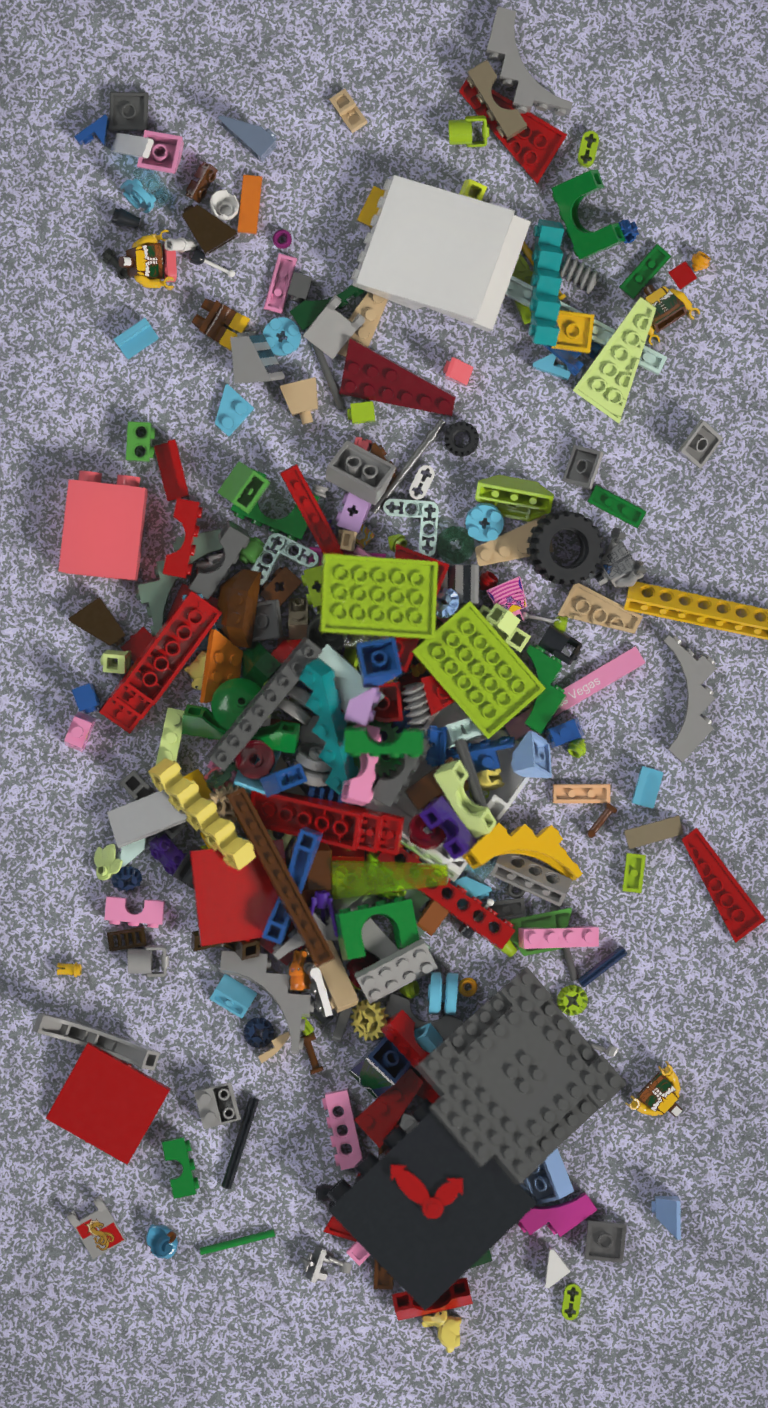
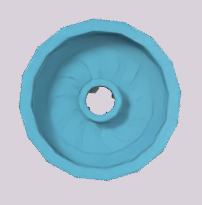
M431 972L427 1000L429 1001V1014H439L441 1002L445 1003V1014L456 1015L458 973H448L446 975V984H442V973Z

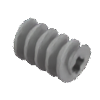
M569 254L559 270L561 271L560 275L564 277L567 274L568 282L574 279V286L580 283V290L587 287L586 293L589 294L600 279V277L597 278L598 271L590 274V266L584 270V263L582 262L580 265H577V258L570 261L571 254Z
M415 682L403 685L402 687L406 690L402 691L401 695H407V698L402 701L409 703V705L404 707V710H410L406 717L412 718L407 724L415 725L429 721L430 713L426 712L429 706L425 705L427 698L423 697L426 691L421 690L424 687V683Z

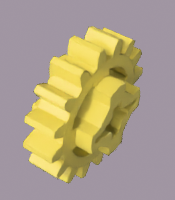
M365 999L358 1002L355 1008H352L354 1014L350 1015V1018L354 1019V1022L351 1023V1026L356 1027L354 1033L359 1032V1038L364 1037L365 1041H374L384 1036L380 1029L388 1022L386 1018L389 1015L384 1014L385 1007L380 1008L381 1002L369 1004L368 1000Z

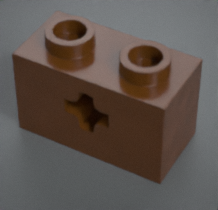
M286 566L283 569L279 567L273 574L275 578L270 583L266 581L260 588L262 591L260 595L266 601L279 599L280 607L303 583ZM277 582L279 584L283 582L284 591L279 590L278 592H276L275 590L277 587L275 586V584Z

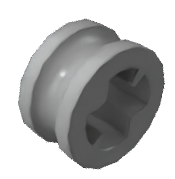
M312 484L313 495L326 498L325 492L328 491V488Z

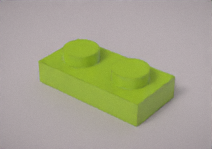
M626 853L622 891L642 893L646 855Z

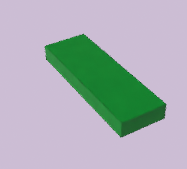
M656 244L619 288L634 300L671 258V255Z
M595 485L587 500L593 506L637 529L646 514L645 510L598 485Z

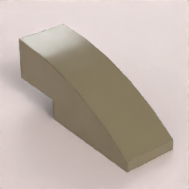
M679 815L623 830L628 849L684 834Z

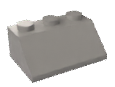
M346 440L328 464L325 480L375 506L385 493L396 470V466Z

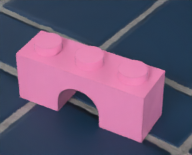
M106 897L104 920H109V924L120 925V921L128 922L129 926H139V923H146L147 927L158 928L159 925L163 924L165 901L146 899L142 912L134 914L127 908L126 897Z

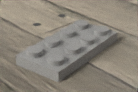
M422 938L354 975L369 1004L438 969Z

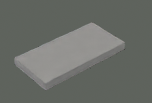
M164 790L107 812L118 848L184 823L188 817L182 810L179 812L168 801L169 796Z

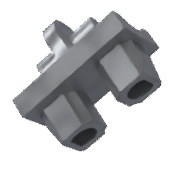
M316 1245L313 1253L308 1252L307 1258H300V1262L304 1263L303 1271L307 1272L305 1277L312 1283L326 1281L328 1272L321 1269L322 1264H331L332 1262L328 1261V1257L334 1258L332 1253L320 1245Z

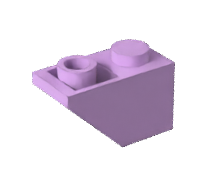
M375 686L349 700L344 719L365 726L369 722H373L376 711H373L375 703L378 704L381 692H378L379 687Z

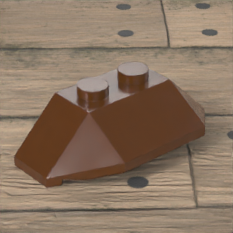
M242 569L220 585L217 609L222 614L215 624L235 646L251 648L262 572Z
M297 836L291 849V859L298 838ZM321 842L301 894L308 907H311V897H315V891L331 892L333 889L332 850L328 844Z

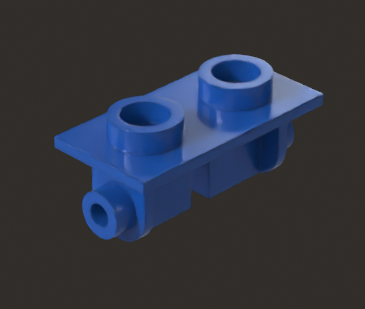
M432 725L427 731L430 738L428 743H431L432 747H429L425 760L431 767L445 764L447 727L437 728L438 726Z

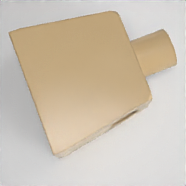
M313 377L281 385L280 389L292 416L300 414L302 425L312 423L311 411L318 410L316 378Z

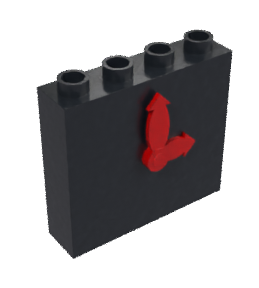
M427 1098L421 1101L410 1113L416 1121L407 1130H404L400 1125L394 1127L382 1140L388 1148L378 1157L370 1151L354 1167L360 1174L350 1184L342 1178L327 1193V1196L332 1200L328 1205V1211L425 1311L537 1204L536 1197L523 1183L515 1185L492 1157L483 1166L479 1167L429 1109L432 1103Z

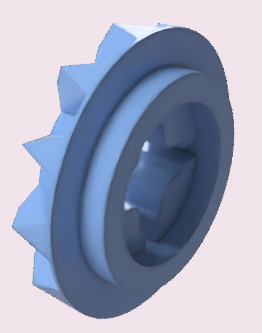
M444 588L442 591H439L436 601V616L448 618L455 613L459 605V597L456 591L451 588ZM441 601H447L448 605H443Z

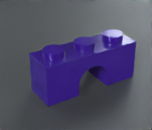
M443 796L429 803L419 814L430 830L436 826L443 829L446 835L443 847L453 860L467 853L477 842Z

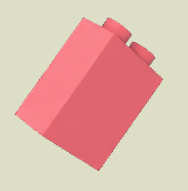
M79 471L78 480L69 479L58 571L67 574L138 581L148 489L139 487L140 477L117 475V484L101 483L102 473Z

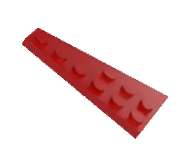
M466 80L459 90V94L478 116L483 115L486 117L487 124L492 133L531 179L538 184L567 137V134L531 112L520 114L527 124V129L509 140H506L505 136L501 138L496 129L498 127L495 120L491 121L486 113L488 108L485 104L481 105L476 97L478 94L475 87L471 88ZM491 89L493 100L498 106L513 110L511 108L513 103L511 100Z

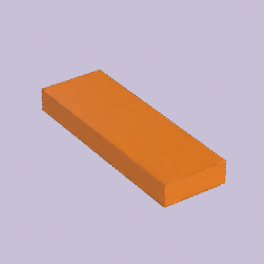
M243 175L238 233L257 235L262 176Z

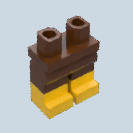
M205 298L201 308L209 313L206 319L196 314L192 324L199 329V332L232 352L230 337H237L235 332H244L250 322V318L241 315L217 300L214 302Z

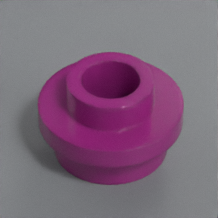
M287 230L275 232L273 243L277 248L286 249L291 245L292 237ZM281 236L286 238L284 243L279 242Z

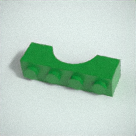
M366 727L345 728L344 753H349V756H361V753H368L370 757H379L380 754H388V757H400V754H408L410 758H417L419 755H423L424 728H404L401 736L389 743H382L373 739Z

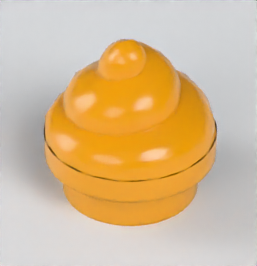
M698 251L691 259L693 271L707 269L711 258L707 254Z

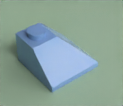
M532 730L528 731L512 753L513 761L511 766L513 772L522 777L552 778L550 741Z
M655 1196V1201H651V1212L655 1213V1217L677 1240H681V1206L679 1197Z

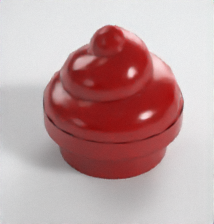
M490 571L482 573L479 577V589L484 591L497 586L498 578Z

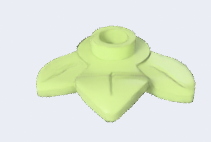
M109 844L104 849L101 847L97 848L94 855V862L97 866L96 875L98 879L105 881L110 879L113 874L119 872L123 861L116 859L115 844Z

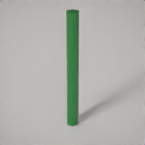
M274 1229L199 1249L201 1255L272 1238L276 1235Z

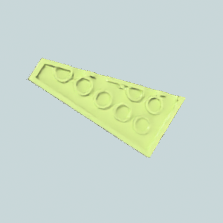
M641 296L573 388L575 393L617 423H620L656 311V307Z

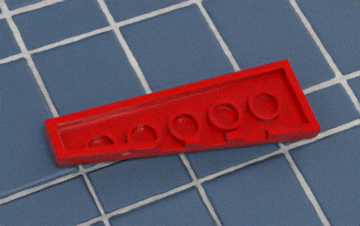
M695 828L681 840L731 937L736 943L766 919L700 831Z

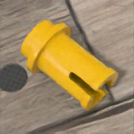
M75 962V964H57V967H59L57 975L81 976L82 965L78 964V962Z

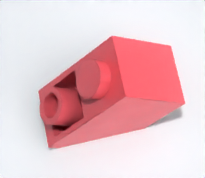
M453 357L451 361H446L443 369L445 379L466 387L473 371L472 366Z

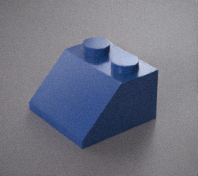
M395 637L356 643V654L363 688L383 685L402 674Z

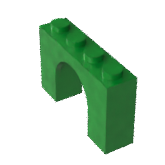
M598 169L589 170L551 188L553 200L558 204L560 218L565 222L567 227L566 233L572 240L574 245L573 251L579 260L587 259L626 241L619 223L610 224L592 232L584 228L579 221L578 207L582 199L604 188Z
M254 470L255 472H257L258 474H260L261 476H263V477L266 479V477H267L266 474H263V473H261V472H259V471ZM314 495V497H315V499H316V501H317V503H318L320 497ZM258 502L249 514L234 504L231 507V511L234 512L233 516L243 520L245 517L252 519V524L262 527V524L269 526V531L280 534L281 531L287 534V538L295 542L298 539H303L308 527L296 504L292 512L281 519H272L265 516L261 512Z
M405 896L393 898L394 902L387 903V900L376 901L375 906L369 907V904L358 905L356 910H351L350 907L339 909V913L335 914L342 960L366 956L362 939V928L366 920L375 914L383 915L392 924L397 948H405L420 940L412 899H405Z

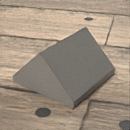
M701 419L677 453L699 469H702L723 440V437Z
M574 445L562 481L590 491L604 453Z

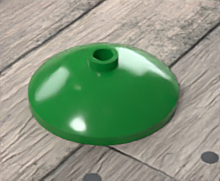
M234 678L222 683L214 692L211 700V711L217 724L227 731L262 688L255 682L244 678ZM238 700H243L245 704H239Z

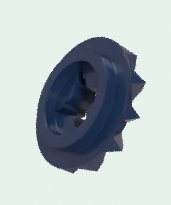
M126 866L122 867L118 873L113 874L111 881L114 888H117L118 891L124 890L127 893L129 889L134 891L136 886H140L142 874L137 868Z
M262 1017L249 1020L243 1032L245 1041L255 1048L269 1045L274 1037L272 1024ZM254 1026H256V1028H258L259 1030L266 1028V1030H264V1032L262 1033V1038L264 1040H262L259 1036H254L253 1038L251 1037L256 1032Z

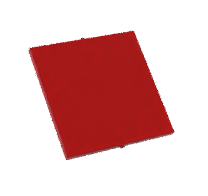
M283 839L272 840L286 865ZM212 848L190 851L200 946L262 938L267 921L278 899V894L257 855L242 869L237 870L228 866L223 861L225 856L218 849L216 851ZM291 921V924H290V927H289V930H288L287 934H288L291 930H293L292 921Z
M88 1042L45 1119L128 1165L171 1088L137 1070L131 1064L123 1062Z

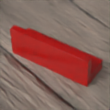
M174 439L167 443L155 445V453L167 501L189 497L177 441Z

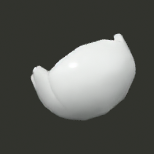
M218 190L211 195L210 209L212 214L223 221L230 220L238 214L239 203L236 196L229 194L227 190Z

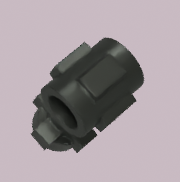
M110 248L104 251L101 255L105 263L110 262L115 267L120 280H129L131 277L128 276L127 268L119 266V261L115 257L117 253Z

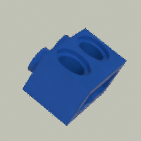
M93 683L72 689L79 712L84 711L85 714L98 710L97 706L101 704Z
M301 763L260 779L266 797L307 781Z

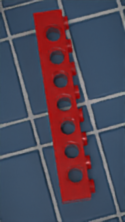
M400 844L399 854L405 857V863L402 865H398L395 862L394 858L396 855L385 852L380 853L376 859L378 862L429 899L437 902L449 911L451 915L498 949L502 950L516 931L513 929L514 925L506 919L500 920L497 917L498 913L493 909H485L481 906L482 902L474 896L471 899L467 896V891L459 885L453 886L450 883L451 879L446 875L441 874L440 876L434 872L436 868L427 862L424 865L420 862V857L412 851L410 853L405 851L403 844ZM414 865L418 866L421 870L418 876H413L410 873V868ZM428 877L435 878V887H428L426 885ZM444 888L451 890V898L445 899L442 896L441 892ZM463 899L467 902L466 910H460L457 907L459 900ZM475 911L482 912V921L478 922L473 919ZM491 922H495L499 926L496 933L490 932L488 928Z

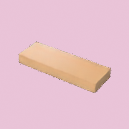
M553 784V803H610V784Z

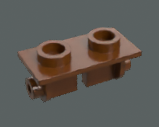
M206 162L200 164L194 174V177L199 180L198 182L191 180L185 190V196L194 199L200 204L201 200L206 196L211 182L215 180L218 170Z

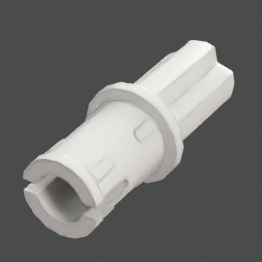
M180 237L178 239L169 238L165 241L164 245L167 251L183 253L185 251H195L197 242L193 239Z

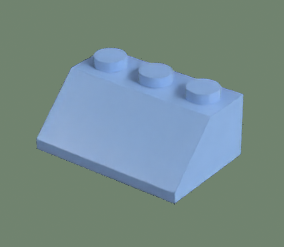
M558 1148L524 1180L526 1187L536 1197V1205L559 1200L574 1192Z

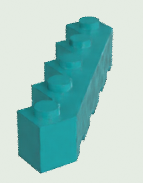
M539 219L538 225H535L533 231L535 245L532 254L534 265L531 278V324L528 335L535 344L556 347L560 330L557 318L561 306L558 294L562 282L559 270L563 257L560 246L564 227L561 222Z
M317 658L306 665L299 679L313 690L305 705L320 716L312 732L326 742L319 758L333 769L325 784L340 795L343 783L355 778L359 771L358 767L354 764L353 756H349V753H344L345 728L348 726L344 719L345 714H342L340 704L342 702L339 690L335 687L333 679L335 677L334 670L320 658Z

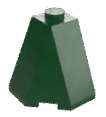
M258 641L252 642L251 648H246L243 651V678L255 682L262 688L264 683L281 666V663Z

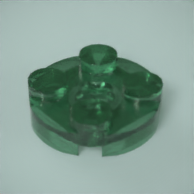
M451 526L444 529L438 536V554L442 560L449 564L466 562L474 552V539L469 536L467 529L460 526ZM451 541H460L459 545L461 548L452 550Z
M232 761L225 771L222 769L217 771L216 769L207 776L206 786L210 791L232 777L231 772L233 770L236 772L239 770L236 762Z

